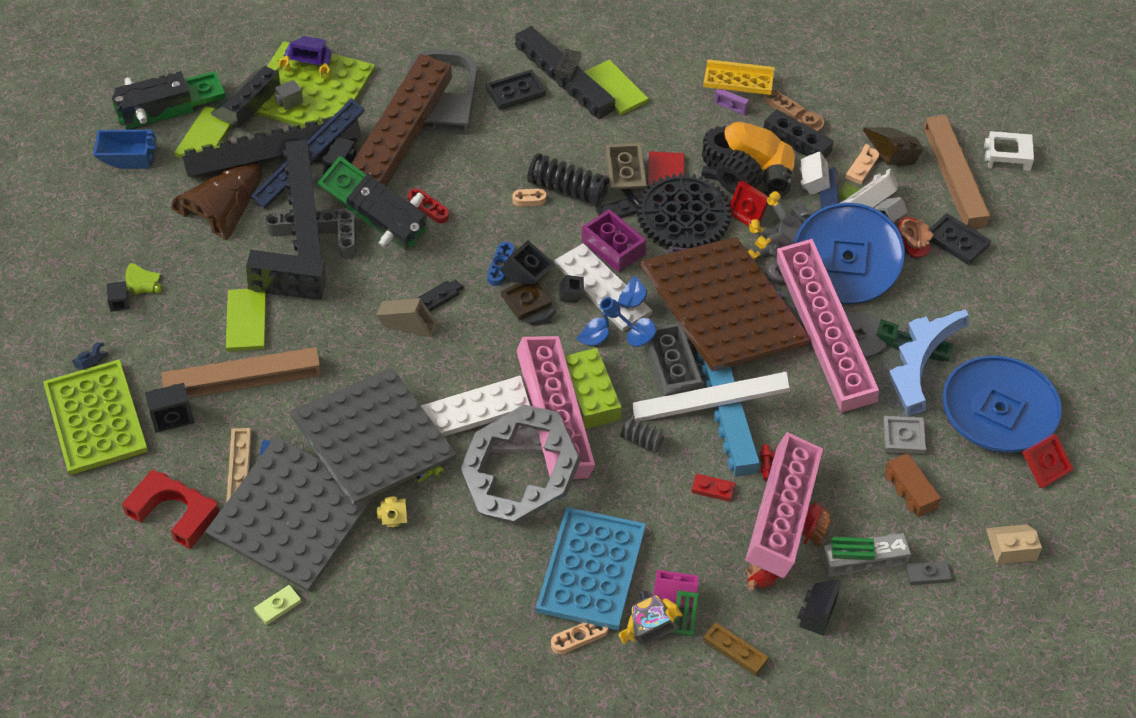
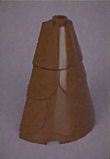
M250 162L226 170L221 175L213 177L203 184L178 195L172 201L171 208L184 217L190 214L189 210L207 219L210 221L212 233L227 240L232 235L249 200L252 199L251 195L256 191L261 181V168L256 162Z

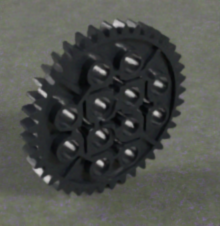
M673 173L672 178L666 175L665 180L659 177V182L654 180L653 185L648 184V189H644V193H641L638 200L637 217L640 228H643V233H648V238L653 237V243L659 241L658 246L665 244V249L671 246L672 251L676 248L681 251L683 248L689 249L714 243L716 240L720 241L721 236L725 235V231L728 230L730 225L731 207H729L730 202L727 201L728 197L724 196V191H720L719 186L715 187L714 182L709 184V179L703 181V176L697 179L696 174L690 177L689 173L685 176L679 173V177H677Z

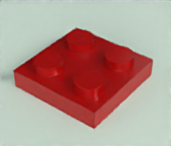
M739 181L729 205L731 207V215L747 226L750 223L752 224V220H759L761 223L768 206V196L748 183Z
M1052 434L1022 451L1039 488L1047 486L1074 470L1057 434Z

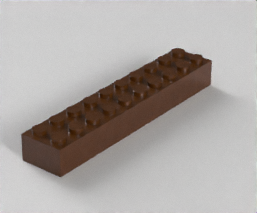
M423 54L418 56L352 162V165L363 173L370 174L380 184L388 185L451 81L452 69L450 64Z

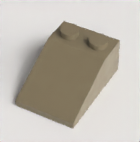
M641 143L606 145L605 164L610 189L646 188Z

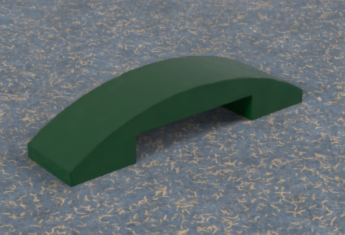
M883 319L880 320L876 336L897 350H899V346L907 342H913L910 334L898 330L899 325ZM942 341L932 351L929 359L949 361L953 344Z

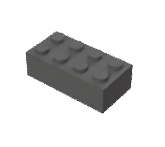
M675 323L656 327L655 337L645 344L644 348L661 397L701 389L702 380L681 325Z

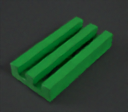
M832 537L831 539L832 559H875L874 538Z
M678 590L676 605H678L680 610L681 596H686L682 629H677L673 633L694 636L699 592ZM690 597H694L690 630H686ZM679 616L675 618L677 623L679 620Z

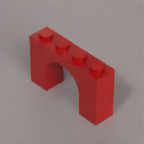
M152 469L122 503L124 513L142 523L158 504L168 500L183 502L188 506L187 511L172 528L171 533L175 542L191 550L219 514L218 503L211 497L207 498L201 495L196 489L191 490L182 482L170 479L165 473Z

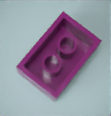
M610 209L582 227V242L618 272L646 254V239Z

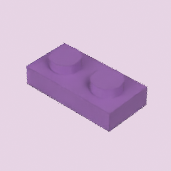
M723 89L715 91V104L742 115L747 113L748 99Z

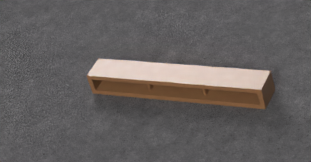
M946 115L927 117L924 125L925 134L963 223L972 229L987 227L988 220L991 218L990 211L985 206L984 197H981L979 185L974 181V174L968 167V160L964 158L963 149L959 146L957 135L952 130V123L948 121Z
M317 347L161 372L163 388L184 383L188 398L321 376Z

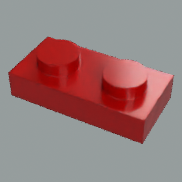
M696 473L691 493L731 502L735 482Z

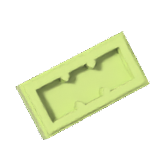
M288 585L254 607V611L267 626L302 603V601L291 586Z

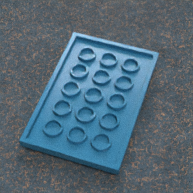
M566 507L537 602L536 613L619 631L646 524Z

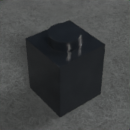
M565 275L559 284L560 301L579 302L584 295V277Z
M126 281L107 283V301L111 312L130 309L129 291Z

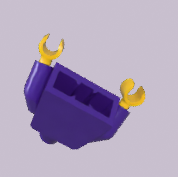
M303 36L289 43L284 54L285 58L279 60L281 70L285 66L286 71H289L291 68L289 60L317 65L322 64L323 66L319 68L320 77L322 73H327V78H329L330 71L328 66H330L332 52L329 46L326 45V40Z

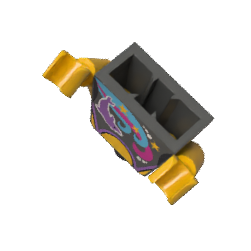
M643 591L639 594L640 603L631 608L632 615L630 616L627 629L621 631L619 637L623 645L628 640L634 642V637L643 645L649 644L679 629L680 627L675 618L681 617L683 614L680 612L678 605L672 601L661 599L659 595L652 596L650 591Z

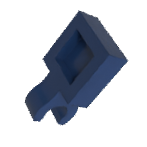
M97 342L94 344L91 352L84 351L79 353L78 357L72 360L74 367L85 370L100 361L99 358L106 357L108 355L107 351L100 353V348L104 346V343Z

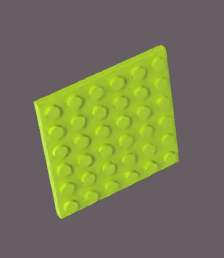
M283 41L267 67L279 72L281 85L294 80L302 90L303 103L285 110L281 104H277L275 92L254 115L292 125L298 124L300 127L305 126V122L312 120L322 122V118L333 117L351 98L355 101L358 99L376 69L375 64L332 54L330 66H328L330 71L329 78H327V73H322L320 77L319 68L323 66L322 64L317 65L289 60L290 70L286 71L285 66L281 70L279 60L285 58L284 54L289 45V42Z

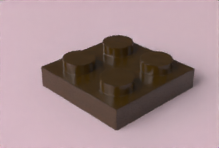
M537 282L535 284L518 283L501 291V297L519 321L552 306V301Z

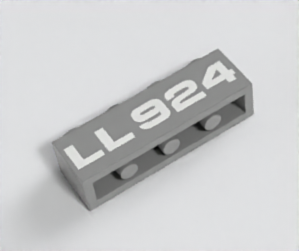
M904 533L869 537L874 538V560L832 559L831 543L823 546L821 557L828 577L908 564L911 553Z

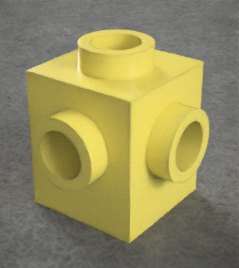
M391 496L381 501V507H377L378 519H382V525L387 524V527H397L399 523H407L406 499H397V497Z

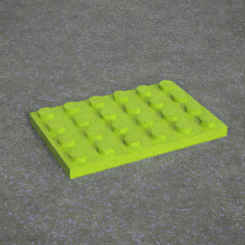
M120 359L43 381L69 476L148 452Z

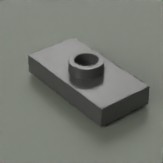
M947 561L906 564L905 567L909 585L951 582L952 579Z

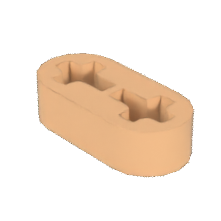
M542 189L516 190L513 193V203L516 206H539L546 202V192Z

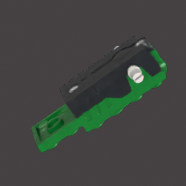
M178 71L175 74L170 73L168 76L163 75L159 76V78L155 77L136 83L132 82V79L128 77L124 80L125 86L115 88L112 101L119 124L125 125L126 130L194 112V106L224 99L226 95L216 71L184 79L182 72Z
M341 156L337 158L317 183L319 187L346 205L348 210L382 233L383 236L380 242H378L382 247H385L390 241H393L404 250L408 246L414 247L417 243L416 240L428 229L426 226L427 215L417 209L424 198L421 193L418 192L410 202H407L384 184H380L377 179H373L370 174L363 173Z

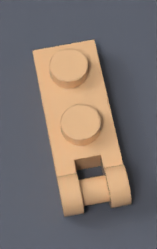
M865 144L862 152L847 172L846 179L862 185L880 158L878 151L871 148V145Z

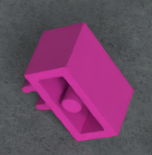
M657 570L653 596L659 595L661 599H668L676 604L678 590L697 592L699 576ZM681 596V608L685 606L686 596ZM690 597L689 607L693 608L694 597Z

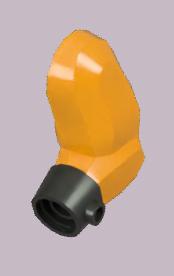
M738 121L725 128V138L732 150L744 151L761 166L766 192L771 194L776 191L780 194V197L786 195L790 191L795 155L792 146L782 142L772 131Z

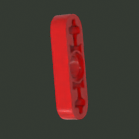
M414 188L408 192V202L418 192L424 196L417 209L433 221L441 224L449 220V210L421 189ZM427 204L433 205L431 208H425L424 206Z

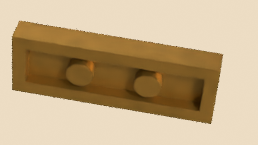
M716 622L703 637L705 643L755 676L768 662L769 657Z

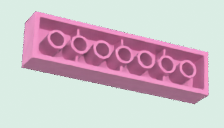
M559 336L522 337L517 348V355L530 404L534 407L557 411L561 415L576 451L581 458L573 479L589 478L595 463ZM538 430L548 472L551 477L559 454L546 451L543 448L549 432Z
M786 432L775 452L745 561L782 578L786 576L794 565L823 448Z

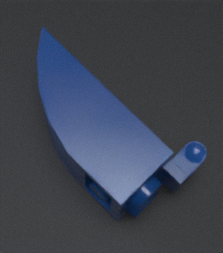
M98 130L93 156L108 165L121 169H150V163L154 162V153L152 151L156 149L157 136L151 130Z

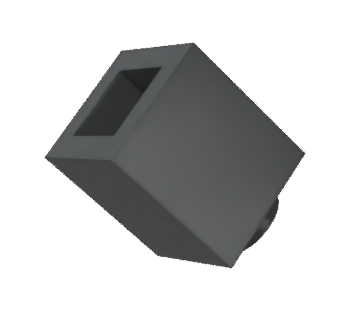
M294 80L275 87V100L285 110L303 103L302 90Z

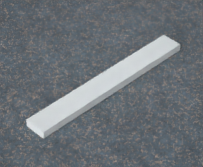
M787 372L634 402L635 421L637 422L639 419L645 421L790 392Z

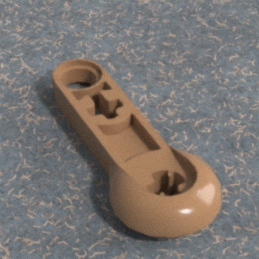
M772 89L771 95L764 94L765 103L773 109L780 110L818 132L823 128L824 120L819 114L806 111L804 107L775 89Z

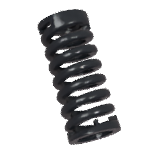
M537 153L532 159L527 175V181L530 184H535L542 188L547 187L548 190H555L559 194L564 193L568 197L572 196L576 200L581 199L585 203L590 201V204L596 207L601 205L609 186L608 176L596 173L592 179L593 172L591 170L586 171L584 175V169L579 167L575 172V165L571 164L567 168V163L562 161L558 166L556 158H553L550 162L549 156L545 155L543 157L541 153ZM538 159H539L538 168H537V170H534V169H535L536 162H537ZM590 186L589 194L586 196V192Z

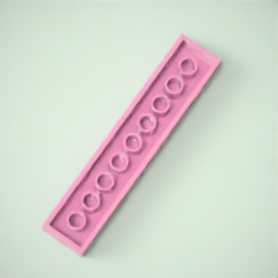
M813 239L778 248V266L806 332L811 338V344L840 412L877 403L879 389Z

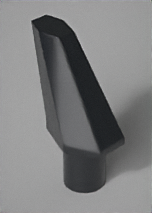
M551 307L546 313L542 312L526 322L530 325L551 322V318L557 312Z

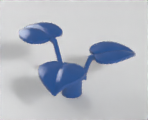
M634 276L623 289L618 302L611 297L604 298L600 302V309L603 311L602 315L605 319L595 318L591 320L576 339L588 346L600 345L608 338L610 333L607 329L610 325L608 317L617 318L619 316L633 328L627 334V341L631 346L640 347L649 343L656 335L655 324L648 318H641L633 325L620 311V307L629 309L630 306L637 307L645 300L647 290L640 280Z

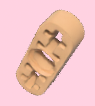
M579 624L555 634L551 639V648L556 654H565L605 637L608 634L609 628L603 627V630L600 631L595 629V625ZM577 632H582L586 637L583 640H577L574 638V635ZM560 640L564 643V647L557 645V641Z

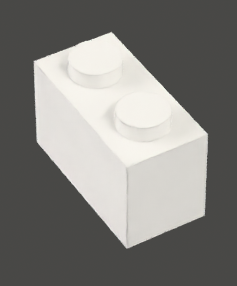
M821 152L802 158L800 172L803 189L807 190L810 194H815L830 188L828 162Z

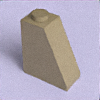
M421 298L382 301L376 314L384 327L432 337L437 322Z

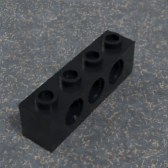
M778 109L765 119L764 128L772 131L782 142L792 146L796 152L806 156L821 152L824 158L832 152L834 140Z

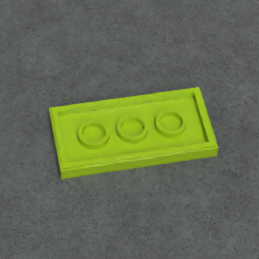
M607 60L584 71L615 98V111L620 116L648 103L649 98L611 60Z
M205 106L174 152L175 157L182 158L181 154L186 149L195 148L200 150L202 149L201 146L207 144L218 146L232 125L212 116L211 112L214 108Z
M248 289L228 290L227 352L265 349V291L254 292Z

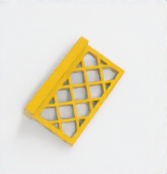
M707 60L703 87L771 95L775 67Z

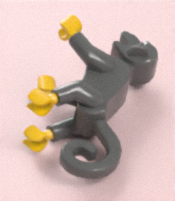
M774 191L767 198V203L774 205L773 208L781 221L774 229H770L765 226L763 228L760 227L759 220H752V224H749L750 232L752 234L760 232L763 236H760L755 242L760 249H757L756 253L750 249L748 253L753 260L767 255L777 258V249L792 245L799 228L814 212L810 208L807 209L799 200L795 202L789 212H786L783 205L778 203L780 194ZM771 263L767 269L769 278L776 283L786 284L783 276L775 272L776 270L782 274L778 263Z

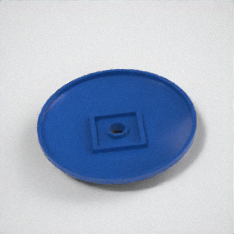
M838 203L824 207L807 218L796 234L794 244L813 239L841 304H861L878 298L894 285L901 273L905 250L900 232L886 215L870 206L858 203ZM849 253L853 258L845 260L843 255Z
M983 356L968 360L950 374L943 390V408L952 426L970 442L992 451L1005 453L1022 452L1054 434L1061 419L1062 407L1060 397L1051 381L1035 367L1010 357ZM995 407H1002L1005 411H998Z

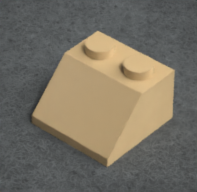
M1027 524L986 529L997 564L1037 561L1042 546L1035 529Z

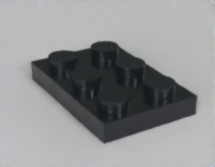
M532 69L486 83V90L499 110L546 96V90Z
M948 213L930 228V231L934 234L930 241L967 265H970L991 243L990 239Z

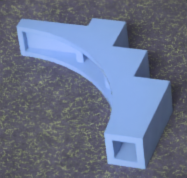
M966 309L937 318L929 322L927 316L909 322V333L913 342H907L899 346L900 358L904 366H898L890 370V380L907 416L926 411V402L921 389V377L924 366L932 351L943 340L969 326V315Z

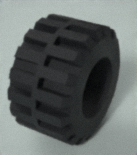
M717 126L715 129H710L703 138V161L706 162V165L712 166V168H715L732 150L725 138L726 126Z
M731 150L715 167L717 180L721 183L722 187L733 195L739 181H744L756 189L764 178L763 170L760 168L759 163L744 151Z

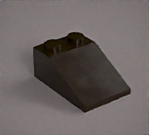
M864 127L863 129L887 165L915 164L924 150L916 137L894 128Z

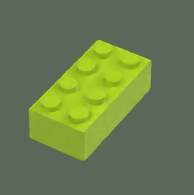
M594 348L565 355L585 429L621 420V405L598 349Z

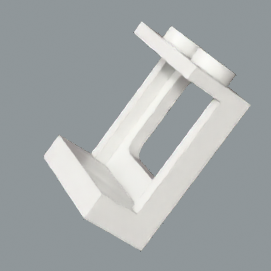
M990 131L989 137L985 138L984 148L987 149L985 161H988L989 168H992L993 162L996 161L1023 164V170L1031 171L1034 161L1031 134ZM994 140L1017 141L1018 153L995 151Z

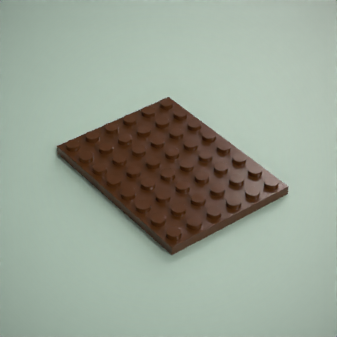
M737 237L641 261L640 266L712 372L806 346L811 342L809 335Z

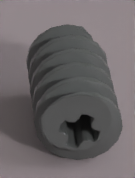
M632 416L622 427L620 437L625 436L627 441L632 439L634 444L639 442L640 447L646 445L647 450L653 449V452L656 454L664 442L663 429L656 433L655 425L648 429V422L641 426L642 419L635 423V416Z

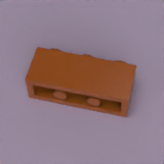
M908 453L887 461L885 477L894 484L897 494L904 498L910 512H914L919 517L938 509L941 497Z

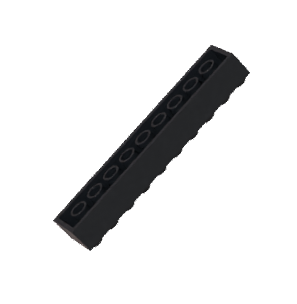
M332 116L322 118V122L315 120L305 122V126L301 127L298 124L290 125L288 130L281 128L273 129L270 134L264 132L255 133L253 138L242 136L236 138L237 141L235 142L229 140L221 141L218 146L207 144L201 146L202 149L200 150L195 148L186 149L181 154L186 175L190 177L283 155V150L286 149V142L308 141ZM358 119L339 137L344 139L362 137Z

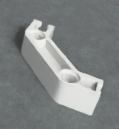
M891 169L886 170L884 175H875L872 182L841 203H858L872 208L897 191L898 183Z

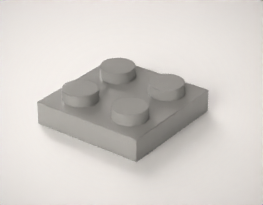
M884 416L883 431L886 453L925 454L926 444L923 418Z

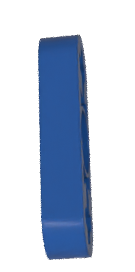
M502 242L497 247L487 273L488 283L492 286H499L504 282L506 276L500 271L502 266H497L496 263H505L507 258L514 253V246L510 242ZM505 249H509L506 251V254L504 256L503 251H505ZM496 272H498L499 277L494 279V277L496 276Z

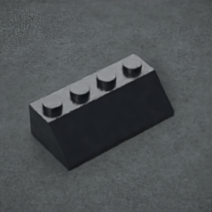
M267 66L254 71L211 112V115L240 128L276 92L275 87L281 85L279 72Z

